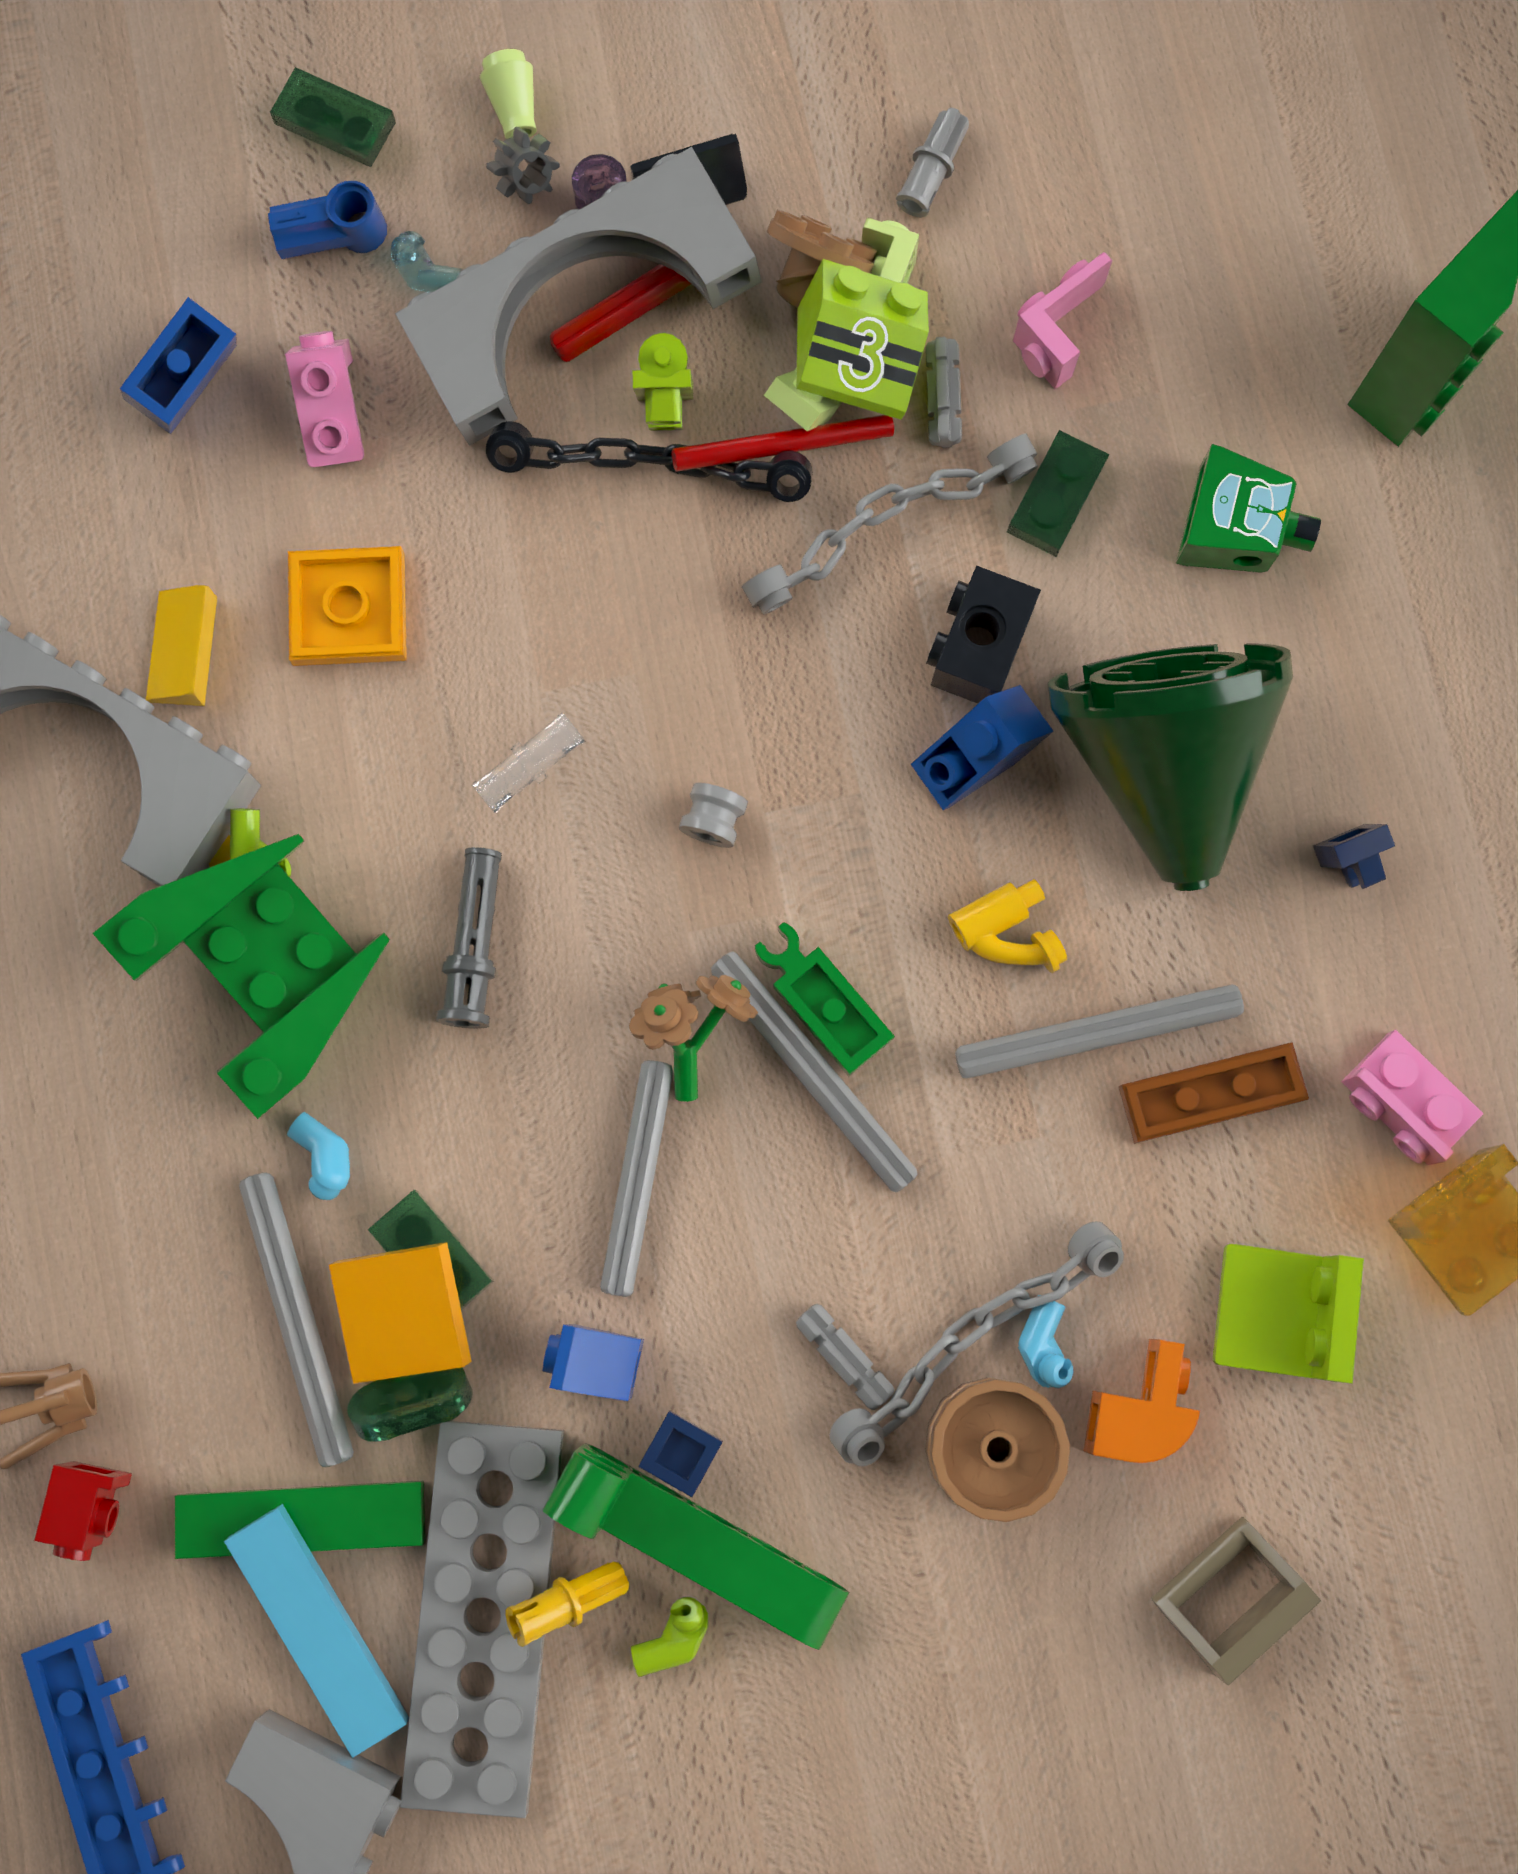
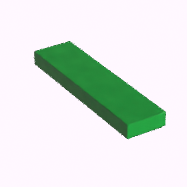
M424 1480L175 1495V1559L232 1556L224 1541L235 1532L281 1504L285 1507L311 1552L422 1546L425 1544Z

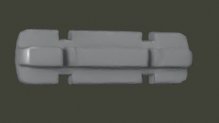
M936 337L935 340L928 342L926 345V366L928 368L932 367V370L927 371L928 416L934 417V420H929L928 422L929 441L934 446L950 448L962 440V419L960 417L956 418L957 414H961L960 369L954 368V365H959L960 362L959 344L954 339Z
M812 1305L798 1318L796 1322L797 1328L810 1342L815 1340L819 1345L817 1348L818 1352L848 1386L853 1384L858 1389L855 1392L856 1395L869 1409L875 1410L892 1396L894 1392L893 1385L880 1371L875 1373L872 1370L871 1366L873 1363L841 1327L836 1329L832 1323L835 1320L822 1305Z

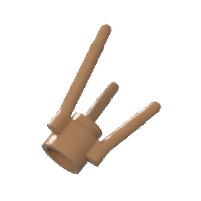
M68 1363L47 1370L0 1373V1387L44 1384V1387L35 1389L34 1400L0 1410V1425L38 1414L44 1425L52 1422L55 1423L54 1427L1 1458V1469L10 1468L65 1435L87 1428L85 1418L97 1414V1400L91 1378L84 1368L73 1371L71 1364Z

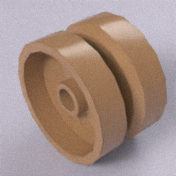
M985 1377L959 1385L939 1402L928 1422L925 1452L933 1478L956 1505L980 1519L1010 1522L1034 1515L1055 1498L1068 1472L1070 1443L1063 1419L1046 1397L1022 1383ZM996 1437L1009 1443L1007 1453L999 1452L1000 1461H993L987 1453L989 1442Z

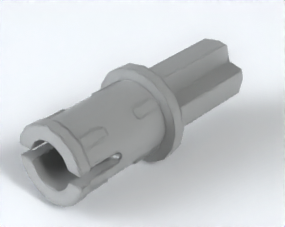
M950 107L947 111L940 112L924 146L916 148L913 153L914 165L902 190L896 197V200H898L897 205L909 215L919 218L927 216L930 211L929 207L943 179L949 178L954 171L952 160L969 128L968 118L960 114L958 109Z

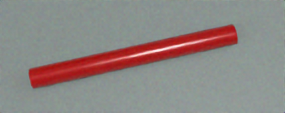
M879 415L818 425L809 431H806L804 428L673 448L672 461L677 472L775 456L783 451L800 452L892 437L894 435V422L890 416Z

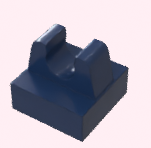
M1363 824L1313 845L1320 867L1340 868L1349 887L1353 888L1360 885L1362 889L1386 880L1379 853L1395 847L1387 824Z
M669 1410L638 1467L686 1495L693 1497L723 1440Z

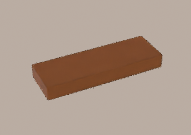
M1293 1042L1122 1084L1118 1087L1134 1144L1309 1100Z

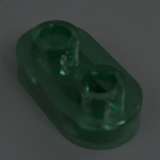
M463 1367L376 1380L363 1386L352 1396L347 1407V1413L357 1435L361 1439L370 1442L386 1441L457 1418L470 1404L473 1391Z

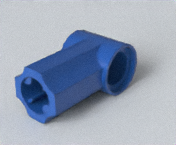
M358 181L341 182L334 186L327 196L270 207V213H268L270 231L274 239L276 251L281 259L341 247H347L356 253H368L376 250L384 242L387 235V223L371 190L365 184ZM366 212L360 220L348 222L353 215Z

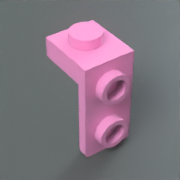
M1105 252L1090 263L1085 259L1077 262L1065 273L1058 287L1047 295L1043 292L1036 293L1018 311L1019 319L1013 342L1022 351V358L1028 369L1039 378L1044 376L1054 389L1072 377L1080 354L1077 347L1055 322L1105 284L1112 264L1111 258Z
M332 331L299 336L300 346H293L285 353L308 465L310 467H320L360 461L364 457V449L348 373V366L353 362L349 339L334 341Z

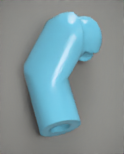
M303 1112L292 1123L287 1136L311 1153L312 1177L308 1181L311 1193L321 1200H332L347 1186L350 1178L349 1148L344 1139L306 1112Z
M1056 1301L1032 1308L1018 1343V1349L1031 1377L1041 1386L1047 1388L1066 1386L1071 1381L1074 1373L1071 1360L1064 1358L1054 1338L1066 1308Z

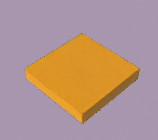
M401 546L288 551L289 661L293 666L407 661L405 553Z
M447 1242L343 1259L329 1264L353 1384L462 1368L472 1362Z

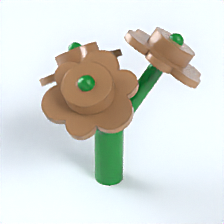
M721 975L719 978L715 976H710L709 978L699 976L696 980V985L707 994L708 1000L714 1004V1007L691 1040L689 1039L692 1032L690 1024L699 1015L696 1006L691 1003L701 997L700 990L692 992L683 991L681 984L668 985L663 983L658 989L647 994L648 998L642 1002L641 1007L634 1010L635 1016L629 1023V1029L634 1037L643 1039L646 1047L652 1050L662 1047L664 1043L671 1045L673 1048L674 1096L678 1101L690 1102L698 1098L697 1053L724 1013L728 1012L731 1016L743 1022H747L749 1018L754 1019L758 1014L756 1008L749 1004L751 996L749 990L738 980L730 976Z

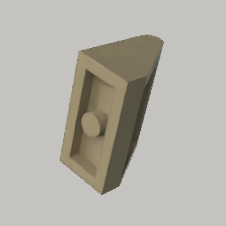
M1244 1517L1236 1521L1151 1598L1212 1673L1227 1685H1230L1321 1602L1320 1598ZM1249 1545L1280 1582L1209 1645L1178 1608Z

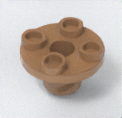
M777 209L767 229L769 235L792 247L780 279L776 280L778 282L776 289L786 302L797 308L823 259L845 266H854L871 274L877 250L858 240L849 237L843 240L830 234L832 228L818 220L805 215L799 218Z

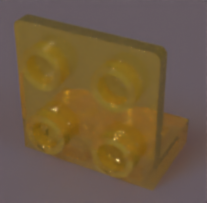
M1505 1144L1479 1149L1387 1220L1453 1306L1463 1316H1470L1518 1279V1192L1504 1176L1518 1165V1161Z

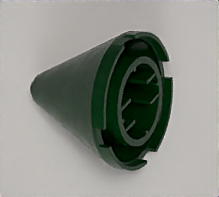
M1247 643L1244 644L1245 655L1235 652H1218V644L1148 651L1083 665L1084 681L1071 686L1068 683L1067 673L1056 675L1048 682L1050 708L1160 878L1165 882L1174 883L1175 890L1194 891L1206 888L1210 885L1209 879L1216 877L1221 872L1293 679L1291 652L1285 647L1271 644Z

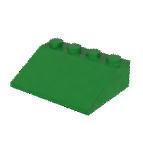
M1518 190L1414 300L1347 404L1398 447L1413 431L1422 437L1444 413L1445 407L1463 388V383L1482 363V358L1504 334L1496 325L1512 304L1518 280Z

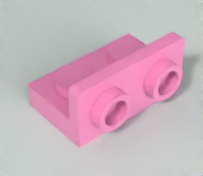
M1397 1030L1389 1032L1341 1081L1352 1092L1349 1095V1099L1362 1114L1374 1121L1380 1119L1396 1134L1393 1141L1401 1152L1417 1163L1424 1161L1428 1166L1446 1162L1454 1153L1451 1147L1484 1114Z

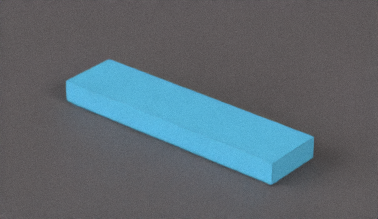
M283 1504L229 1536L224 1543L351 1757L357 1756L405 1726L409 1720L407 1712Z

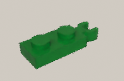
M783 922L778 926V932L787 941V949L781 954H772L766 949L764 944L759 942L755 945L756 956L766 967L781 970L784 975L773 983V988L849 1077L889 1044L895 1036L819 947L806 957L799 951L800 941L797 932L792 926Z

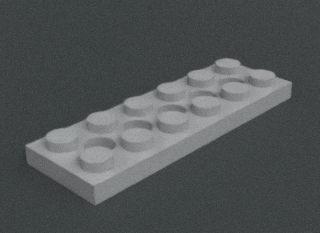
M440 1421L400 1808L526 1818L528 1814L545 1635L524 1647L519 1646L517 1639L514 1640L508 1628L505 1611L508 1607L535 1597L549 1589L555 1520L547 1516L542 1509L560 1478L564 1430ZM492 1470L504 1472L509 1476L513 1484L512 1497L508 1503L502 1506L488 1504L480 1494V1481L487 1472ZM495 1534L504 1541L507 1548V1556L502 1566L495 1569H487L477 1563L473 1554V1547L479 1536ZM485 1597L497 1604L501 1619L495 1630L479 1632L469 1624L467 1609L472 1600ZM472 1662H481L491 1669L494 1675V1687L489 1694L476 1697L464 1690L460 1676L465 1665ZM466 1727L480 1730L488 1742L486 1756L478 1761L462 1759L454 1747V1738L459 1730Z

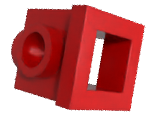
M77 1461L53 1465L34 1541L54 1545L52 1554L57 1557L89 1561L93 1547L102 1545L103 1538H108L114 1530L119 1514V1501L113 1499L115 1490L129 1486L132 1473Z

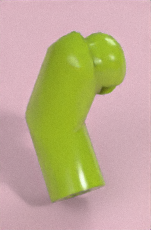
M230 809V859L267 846L260 840V809ZM286 858L279 865L290 877L291 864Z
M682 1597L676 1600L671 1606V1614L662 1636L631 1646L632 1659L638 1677L683 1665L695 1658L708 1629V1612L705 1606L697 1599Z

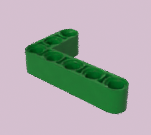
M587 1443L574 1451L542 1509L547 1516L584 1537L594 1539L600 1529L608 1532L792 1638L817 1650L821 1649L850 1593L835 1581L614 1456Z

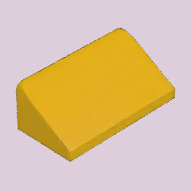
M193 585L159 591L146 700L148 702L205 706L217 606V596L209 586Z

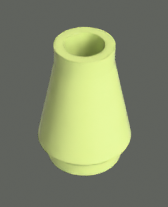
M504 49L489 54L482 61L483 71L480 74V80L502 125L505 138L513 137L515 127H520L528 133L529 137L533 136L537 131L534 121L533 65L526 61L524 53L517 49Z

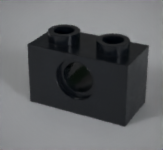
M976 565L969 584L958 581L946 613L956 617L949 635L938 631L926 664L936 667L931 686L977 704L985 697L1001 692L1041 589ZM973 627L984 628L992 634L994 642L988 645L974 644L968 639L966 631Z

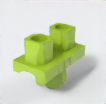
M654 334L646 339L640 347L638 361L641 370H632L633 390L638 401L645 400L646 424H648L649 430H683L682 400H693V379L691 369H687L688 356L686 348L681 340L672 334Z

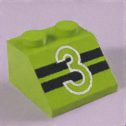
M823 259L798 306L796 389L902 420L908 408L929 333L928 292L904 282H895L864 272L854 266H845Z

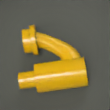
M1035 879L1018 888L1009 882L948 915L950 926L962 947L966 951L972 950L984 959L1003 964L1044 965L1050 973L1058 971L1060 969L1059 964L1068 959L1061 941L1051 929L1044 933L1037 931L1031 934L1032 944L1012 943L997 938L998 934L1028 919V908L1045 900L1044 892Z

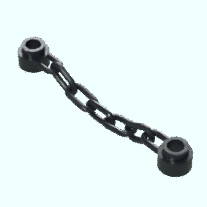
M513 421L498 424L492 430L486 443V456L489 462L496 469L507 473L518 472L524 467L555 469L561 464L589 462L593 466L606 468H629L637 462L665 465L669 471L676 474L706 478L713 475L733 481L739 487L746 490L770 492L775 498L784 502H795L806 496L810 490L813 475L810 461L803 454L796 451H783L775 455L770 462L745 460L740 463L732 462L676 472L672 461V449L687 445L671 444L667 447L638 445L633 440L626 438H595L588 444L560 445L551 439L532 437L530 431L525 426ZM503 445L510 446L515 450L517 456L513 458L506 457L500 452L499 447ZM534 446L550 448L547 451V457L550 460L531 459ZM599 446L627 447L624 450V456L627 459H599L602 455ZM579 452H585V453H580V454H569V455H564V454H568V453H579ZM716 466H720V467H723V468L732 470L733 473H732V472H729V471H726V470H723V469H720V468H717ZM750 469L767 471L766 483L745 481L751 477ZM784 475H791L799 483L793 487H787L781 484L779 478Z

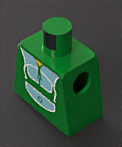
M1211 444L1199 468L1176 564L1258 573L1267 572L1279 556L1282 545L1311 552L1319 534L1321 519L1290 511L1297 485L1293 477L1224 447Z

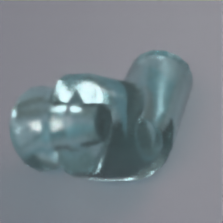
M414 231L402 232L393 240L390 253L392 262L411 289L434 292L454 281L459 273L463 271L462 268L435 265L423 246L425 243L423 237Z

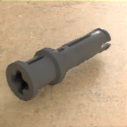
M471 847L465 849L464 856L466 859L458 905L453 955H449L446 961L443 962L442 972L447 975L444 1007L437 1011L436 1021L454 1027L481 1029L489 1027L490 1017L485 1014L488 982L495 978L496 968L493 966L494 963L488 957L495 913L499 863L502 859V853L488 848ZM477 886H480L481 895L476 929H473L472 924ZM470 945L474 946L473 956L469 955ZM465 984L469 985L467 1005L463 1004Z

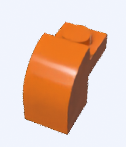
M1149 1339L1140 1399L1092 1391L1084 1452L1127 1462L1148 1463L1172 1455L1188 1441L1197 1425L1200 1411L1176 1406L1177 1394L1185 1395L1190 1380L1191 1361L1190 1358L1183 1357L1185 1344L1160 1339Z

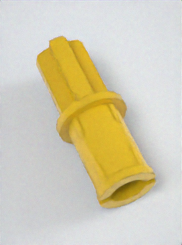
M611 1562L569 1582L563 1577L555 1579L553 1586L543 1593L506 1609V1621L514 1640L517 1639L519 1646L524 1647L543 1635L567 1624L572 1627L580 1625L583 1614L627 1593L629 1582L625 1571L619 1562Z

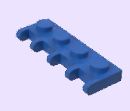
M109 1620L22 1653L23 1664L87 1874H173L183 1869L185 1864L181 1853L170 1855L160 1861L148 1819L168 1810L164 1797L146 1804L142 1803L128 1758L148 1749L146 1738L141 1736L124 1743L109 1695L129 1687L126 1674L105 1682L93 1641L100 1640L112 1632Z

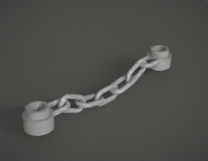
M1022 434L993 450L987 456L992 468L981 474L972 469H941L935 471L927 483L904 489L898 484L885 485L859 500L856 505V517L839 531L828 529L822 531L803 556L801 570L787 576L782 565H776L751 578L742 585V589L753 608L759 606L763 615L768 614L793 599L788 589L808 578L817 581L825 579L844 554L846 549L845 539L863 524L866 526L878 525L901 513L909 501L931 494L940 500H969L980 495L983 485L1003 475L1008 484L1013 483L1038 467L1034 460L1037 452L1028 435ZM940 478H972L966 485L967 489L971 491H940L945 486L944 481L939 480ZM895 492L896 494L892 496L891 500L893 504H897L896 506L873 518L871 517L874 512L871 508L864 510L866 505L888 493ZM830 538L828 541L829 546H837V549L820 571L818 563L811 565L809 563L824 541Z
M1102 1222L1087 1223L1072 1236L1068 1245V1254L1071 1259L1056 1272L1025 1280L982 1307L974 1308L963 1315L943 1332L941 1339L920 1359L917 1365L908 1370L889 1403L873 1415L865 1409L858 1408L844 1413L835 1421L830 1430V1441L846 1462L857 1466H867L874 1463L884 1451V1438L902 1425L908 1417L918 1411L934 1380L955 1360L960 1352L966 1350L991 1328L1014 1317L1024 1309H1031L1062 1298L1090 1275L1107 1277L1113 1274L1121 1266L1124 1258L1121 1240ZM1076 1266H1079L1082 1271L1068 1281L1065 1275ZM1050 1282L1051 1289L1054 1292L1030 1299L1029 1293L1026 1291L1027 1289ZM1012 1299L1014 1306L993 1317L990 1311ZM975 1319L976 1324L980 1327L960 1342L959 1338L954 1334ZM943 1349L948 1352L932 1370L927 1367ZM915 1377L916 1381L922 1384L910 1405L902 1397ZM892 1412L896 1417L881 1428L878 1422Z

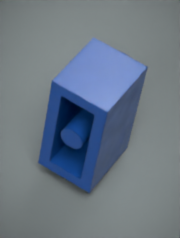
M188 297L120 387L123 399L171 434L236 348V333Z

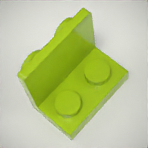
M1227 1244L1223 1252L1213 1362L1216 1365L1353 1384L1364 1258L1344 1255L1322 1257L1239 1244Z

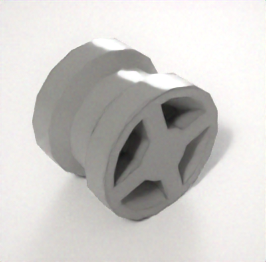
M707 783L693 784L690 793L693 805L690 813L682 816L679 830L691 838L710 845L724 848L733 847L737 838L734 825L737 818L745 814L748 801L739 794Z

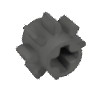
M520 127L514 128L512 138L504 141L494 139L493 142L497 148L495 161L487 163L486 168L494 175L503 176L497 184L496 189L507 198L517 191L519 198L527 204H531L533 194L539 193L542 190L547 192L553 190L549 183L552 177V170L558 169L560 163L551 156L544 155L549 149L550 141L540 134L534 136L530 141L528 133ZM524 159L528 166L522 172L518 166Z

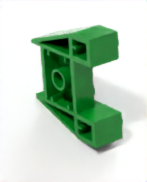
M299 834L144 892L92 933L134 981L139 980L183 943L194 953L262 1030V1033L217 1070L220 1078L257 1119L306 1078L390 940L385 933L379 934L358 953H355L281 868L279 864L301 847L305 841Z

